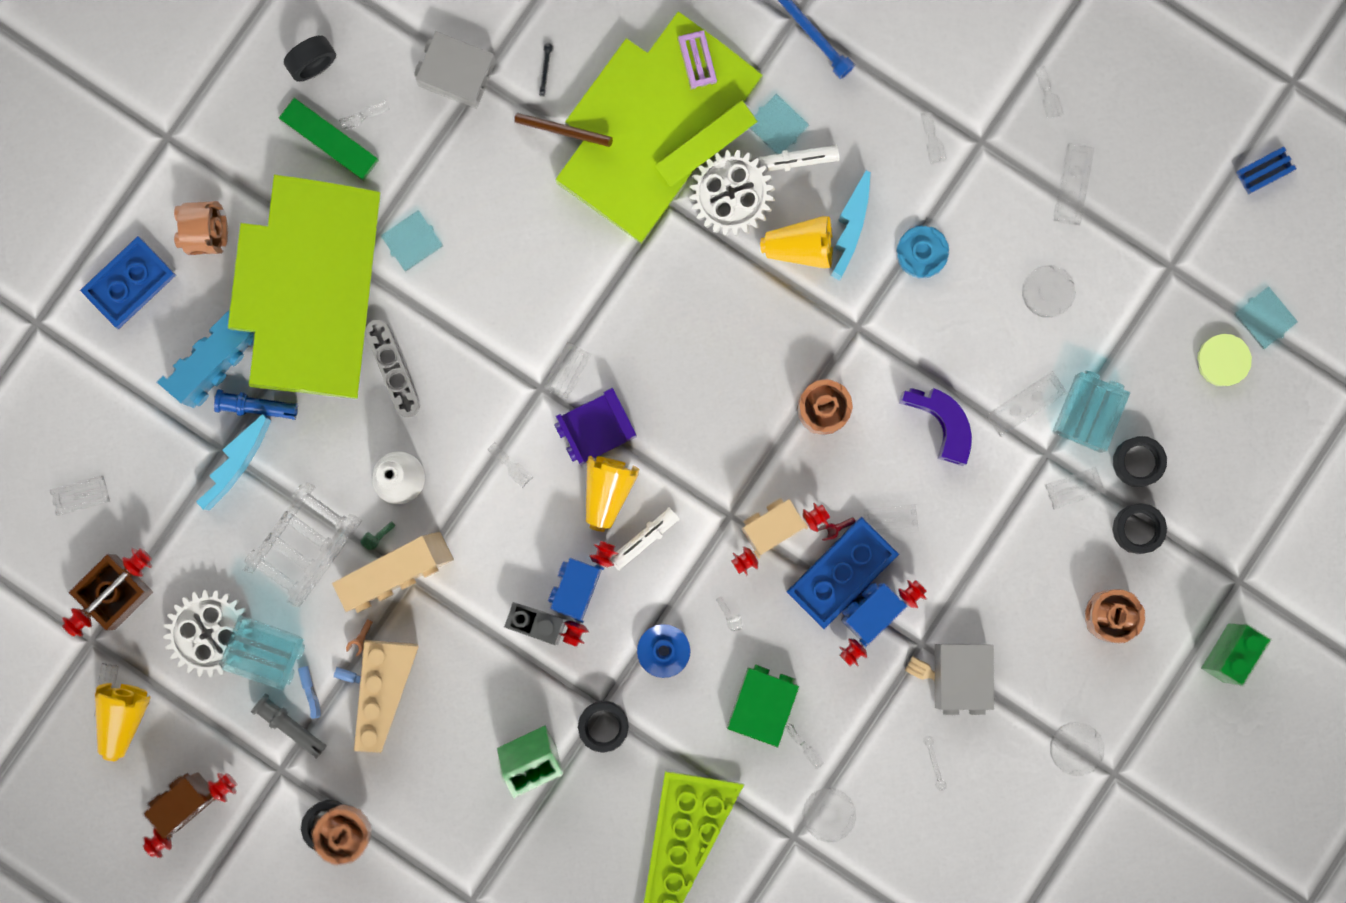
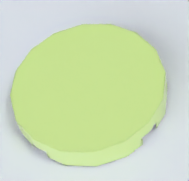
M1220 334L1209 338L1202 344L1197 355L1200 374L1207 382L1215 386H1231L1239 383L1247 376L1251 368L1252 356L1249 347L1242 339L1232 334Z

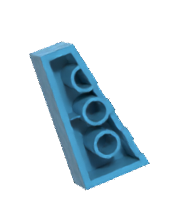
M230 309L210 328L209 333L211 336L209 338L203 337L192 346V355L190 357H186L183 360L180 358L173 365L174 373L168 379L162 376L156 382L181 404L192 408L201 406L208 399V392L212 387L220 385L227 376L225 374L231 366H236L243 359V352L249 345L253 346L255 333L228 330Z

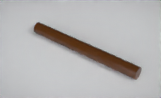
M516 113L514 122L517 124L611 147L613 137L521 113Z

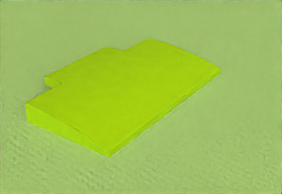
M679 11L648 53L626 38L565 121V124L568 126L613 137L611 147L583 141L556 177V184L639 243L644 241L694 172L693 170L670 187L655 165L741 100L745 101L763 76L740 56L704 30L717 82L691 89L678 36L703 31L704 29ZM695 38L704 77L709 78L700 40ZM687 40L685 42L688 49L695 80L697 81L699 80V77L696 70L689 40Z
M274 174L268 226L240 223L228 330L255 333L249 378L250 387L358 399L381 192Z

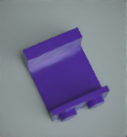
M613 388L603 392L604 395L562 416L561 414L556 416L558 422L554 426L560 438L566 436L570 446L566 447V450L572 462L578 460L579 464L582 465L587 462L589 456H592L594 459L637 437Z

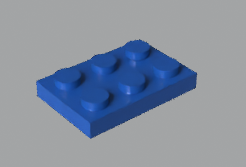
M137 236L80 291L116 329H120L163 289L176 274L142 238Z

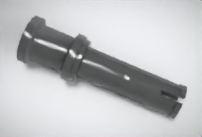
M264 694L251 710L253 715L258 714L266 720L271 729L278 728L316 759L327 747L326 744L287 715L286 708H280L269 699L268 694Z

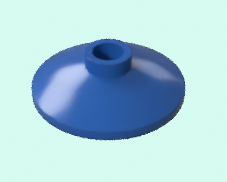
M668 624L655 625L649 628L638 642L637 656L639 663L646 672L658 678H669L679 674L686 667L690 658V644L686 635L677 627ZM661 646L669 648V653L666 656L659 654L658 650Z

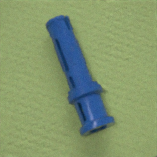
M218 389L215 395L214 411L216 413L228 411L235 412L238 416H243L246 413L263 414L265 416L296 420L298 409H296L298 408V403L248 397V394L240 392V394L224 393L222 389Z

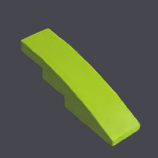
M741 100L655 166L671 187L756 124L758 120L745 102Z

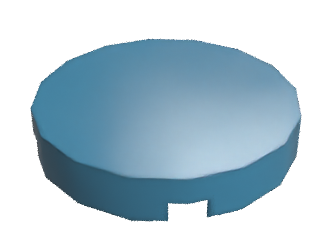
M915 226L907 230L900 238L896 248L897 261L908 275L916 278H930L938 274L946 265L949 256V244L945 236L936 228Z

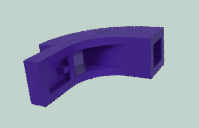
M914 388L902 392L900 404L926 411L932 414L940 423L943 440L937 459L960 466L967 465L972 445V433L968 418L960 405L952 397L935 388L930 390L928 397L924 396L925 392Z

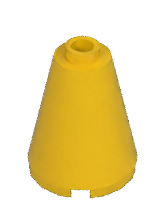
M821 216L766 232L765 237H761L760 240L761 253H766L768 259L823 269L831 268L833 263V247H831L833 233L830 217Z
M592 456L588 457L586 523L590 524V529L605 532L606 528L612 527L638 477L639 468L633 465L632 470L625 468L626 462L612 458L597 456L595 461Z
M112 683L99 685L95 690L97 752L104 760L118 761L119 758L125 756L150 703L151 696L147 697L148 692L136 686L121 684L120 688H111Z

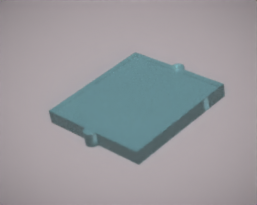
M775 94L764 107H759V112L755 115L758 122L750 127V129L776 154H782V151L786 150L792 143L795 144L797 142V138L809 124Z
M419 210L381 235L391 250L390 255L397 259L405 272L443 247L433 232L434 227L428 225Z
M1269 287L1265 288L1256 297L1249 298L1248 303L1234 314L1263 350L1278 338H1283L1284 333L1298 323Z

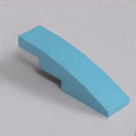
M867 170L838 221L847 225L835 246V249L842 252L843 255L831 276L839 281L852 258L863 228L869 200L871 172Z
M262 414L223 449L229 459L209 475L216 484L196 501L203 510L210 511L229 492L247 469L272 421L268 416Z

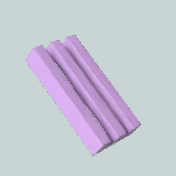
M704 30L678 36L690 88L694 89L699 86H706L707 84H715L717 79ZM695 38L700 40L709 78L704 77ZM687 40H689L696 70L699 77V80L697 81L695 80L688 49L685 42Z

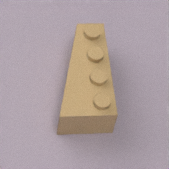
M436 532L409 542L333 582L332 585L345 612L355 609L359 613L371 607V601L378 598L380 602L394 595L393 590L399 587L403 590L417 583L415 579L421 576L427 578L439 572V567L454 559L441 532Z
M364 640L354 751L382 752L419 647L418 644Z

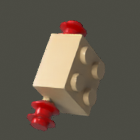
M782 498L766 507L768 512L763 516H760L759 512L744 520L743 522L746 526L741 530L754 551L752 552L750 548L743 546V553L738 556L733 553L735 558L731 562L739 574L744 572L748 576L747 569L750 567L758 569L759 562L757 558L760 559V555L800 530L808 529L809 527L810 530L818 532V525L821 523L828 526L827 520L830 516L822 504L817 506L816 503H813L814 509L808 512L803 509L802 517L804 520H802L790 499L783 502Z

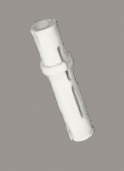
M836 144L834 146L795 152L784 150L782 154L759 156L761 161L760 167L766 166L768 168L766 172L781 169L790 171V168L839 161L838 146Z
M670 507L652 523L651 521L647 522L646 528L618 550V555L612 556L611 561L618 571L657 538L660 540L663 537L662 534L680 520Z

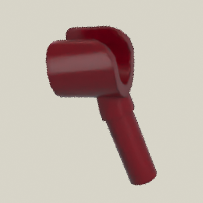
M852 517L841 523H830L828 526H820L818 531L824 529L828 531L827 538L822 539V541L835 539L839 531L854 524L856 521Z

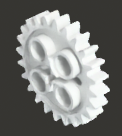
M726 150L725 158H722L717 152L715 154L716 161L713 162L708 159L707 168L703 166L698 167L702 172L701 176L693 175L698 184L690 185V188L695 190L696 194L691 195L689 198L697 201V204L692 209L694 211L701 210L697 219L703 220L707 218L704 226L708 228L714 224L713 232L718 233L723 228V235L728 236L730 229H732L734 235L739 236L740 228H742L748 234V225L751 224L758 228L756 221L758 218L766 221V217L762 214L763 211H772L767 202L775 201V198L768 195V192L774 191L775 187L767 185V183L773 177L771 175L764 176L768 168L766 166L758 168L761 161L756 158L751 162L752 155L750 153H747L742 158L741 151L737 150L734 157H732L731 152ZM745 170V179L742 182H735L734 174L736 171ZM719 179L722 184L720 190L714 193L711 192V182ZM750 183H754L752 188L740 190ZM731 187L735 190H740L734 193V199H732L729 196H725L730 193ZM748 194H754V204L750 207H745L743 205L744 197ZM725 196L715 203H711L713 198ZM723 204H729L731 207V211L726 217L719 215V208Z
M203 590L202 598H200L197 592H193V601L183 597L184 606L174 605L178 613L167 615L173 622L164 625L165 628L171 630L170 634L163 636L164 639H171V643L165 648L174 649L175 652L170 658L179 657L181 659L178 667L187 664V673H191L197 668V675L199 677L203 675L205 670H207L209 677H212L215 669H217L219 674L222 675L225 673V665L232 670L235 668L233 660L237 662L243 661L239 655L240 652H249L243 645L244 643L252 642L251 638L246 637V633L253 631V628L245 627V623L249 622L251 617H242L246 608L239 610L236 608L239 602L238 599L231 603L228 602L230 594H225L221 599L219 590H215L212 597H210L208 590ZM209 607L218 610L219 617L215 622H211L206 618V611ZM195 613H198L206 629L213 628L214 633H212L211 636L214 639V641H216V643L222 648V653H219L217 651V648L210 637H203V634L206 631L204 627L195 619ZM187 622L192 623L196 628V633L193 637H188L183 632V627ZM224 629L231 630L234 634V640L231 644H226L221 639V633ZM201 645H207L211 649V656L208 659H203L199 656L198 649Z

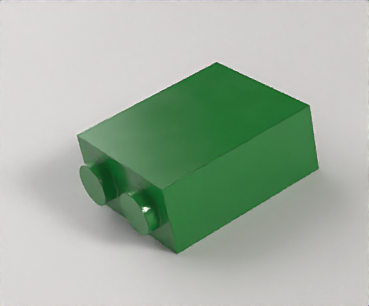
M1228 623L1201 669L1223 683L1243 686L1271 639L1249 625Z
M755 664L754 669L747 667L726 728L727 730L778 748L800 686L794 684L795 678L781 673L779 678L769 675L770 669Z
M546 725L497 748L501 775L513 798L563 775L557 747Z

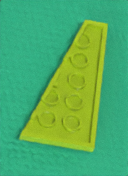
M665 771L644 903L684 902L736 799L744 787L743 783Z

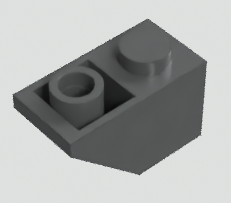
M513 602L504 628L552 645H558L561 638L559 634L563 632L564 622L567 620Z

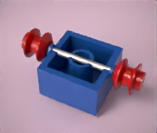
M600 541L599 545L594 544L597 552L595 555H589L592 562L597 563L595 567L569 558L568 562L563 561L558 573V577L562 578L559 587H553L548 602L552 603L550 609L575 618V621H565L564 624L568 627L566 633L559 634L564 637L562 642L578 647L579 643L584 644L585 642L581 639L583 633H589L587 627L581 623H584L583 619L601 571L604 570L602 566L607 568L614 566V563L611 561L612 555L619 554L614 552L616 546Z
M907 580L909 587L906 590L898 589L899 597L902 600L885 583H871L861 593L864 598L858 604L857 602H852L842 612L844 617L841 621L859 639L858 642L856 639L848 638L849 646L847 648L839 647L842 651L839 656L849 666L855 664L858 667L857 660L860 657L867 658V650L865 649L867 645L908 606L918 608L917 601L920 598L927 599L924 595L927 592L926 589L917 580L913 583Z

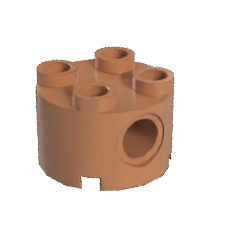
M218 201L183 203L181 206H176L174 209L178 230L174 236L176 247L182 248L187 255L223 253L221 247L227 245L228 226L226 215H220L219 210H224L222 205Z
M829 379L818 380L809 385L800 396L797 406L798 416L804 427L811 433L820 435L832 434L841 429L849 420L853 409L852 398L848 390L843 385Z
M1103 590L1095 593L1089 600L1085 609V622L1088 631L1096 638L1110 643H1126L1142 631L1145 624V609L1133 593L1125 590Z
M339 805L330 809L317 822L313 831L315 850L324 861L333 865L351 863L361 856L367 848L371 839L372 826L361 810L352 806Z

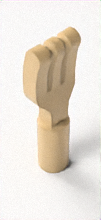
M912 656L905 671L922 680L930 678L935 682V671L931 669L930 665Z

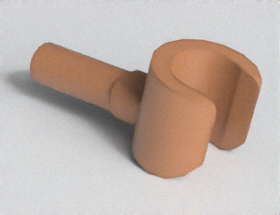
M366 620L357 638L347 644V652L351 649L352 644H357L359 647L356 656L363 652L365 636L373 623L372 621Z

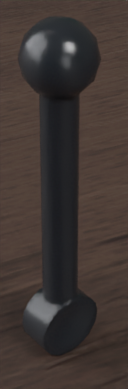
M546 43L543 47L545 58L539 96L544 97L550 53L554 49L550 43Z

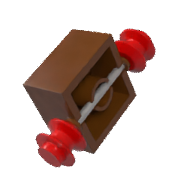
M132 548L133 556L130 559L123 557V561L116 554H107L68 592L83 609L72 608L71 612L73 615L70 618H62L64 630L73 637L76 634L82 637L84 635L82 628L85 626L92 627L91 616L106 631L116 630L153 593L138 577L144 576L142 569L145 566L152 568L150 563L152 560L151 556L141 548L138 551Z
M197 772L192 775L186 773L173 780L168 785L170 790L162 794L159 793L147 803L149 808L143 813L154 827L152 830L154 836L152 838L143 837L145 843L143 849L151 857L162 858V850L164 848L172 849V834L182 829L213 801L227 802L226 794L229 792L232 794L237 793L235 789L237 783L228 773L225 775L218 773L219 780L216 783L213 781H208L207 783L202 775Z

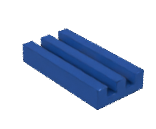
M1284 146L1236 172L1248 195L1297 169L1295 165L1291 164L1290 161L1292 159L1286 155L1285 152L1287 150ZM1277 156L1280 157L1281 160L1246 178L1244 173ZM1284 164L1285 170L1251 187L1249 182Z

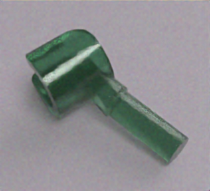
M391 521L375 536L367 532L360 541L361 545L368 550H374L383 536L396 525Z

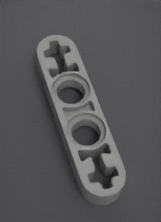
M373 320L366 326L365 333L394 407L403 417H413L418 413L420 403L391 329L382 320ZM375 326H379L381 329L385 328L381 335L385 342L390 340V344L381 345L379 339L376 336H372L371 333L375 332ZM386 349H391L395 353L394 361L389 364H385L381 360V353ZM397 373L402 374L405 378V382L400 388L392 387L390 382L391 377ZM408 388L410 389L409 393H405L409 401H414L410 412L406 409H401L400 406L404 404L401 395L396 398L395 393H402Z

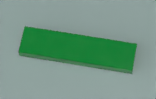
M296 98L291 100L279 116L280 121L363 181L379 161L376 156Z

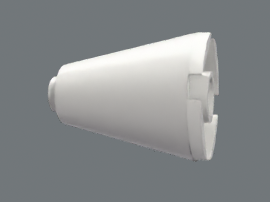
M405 452L389 453L383 456L374 467L372 473L373 487L378 496L388 503H409L417 498L424 488V468L419 460L411 454Z

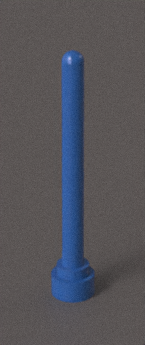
M778 0L832 62L833 72L839 79L844 78L853 70L855 64L849 57L845 58L844 55L840 56L792 0Z

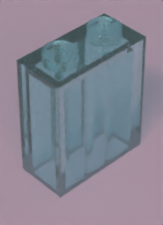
M1085 370L1084 373L1080 372L1075 375L1052 433L1103 453L1108 450L1131 392L1124 390L1125 386L1118 382H1104L1099 379L1100 375Z
M239 615L219 666L222 670L284 691L286 684L290 685L294 677L295 670L292 668L296 659L300 660L305 649L304 640L299 635Z

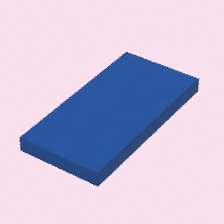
M860 517L786 592L825 629L899 553L863 517Z

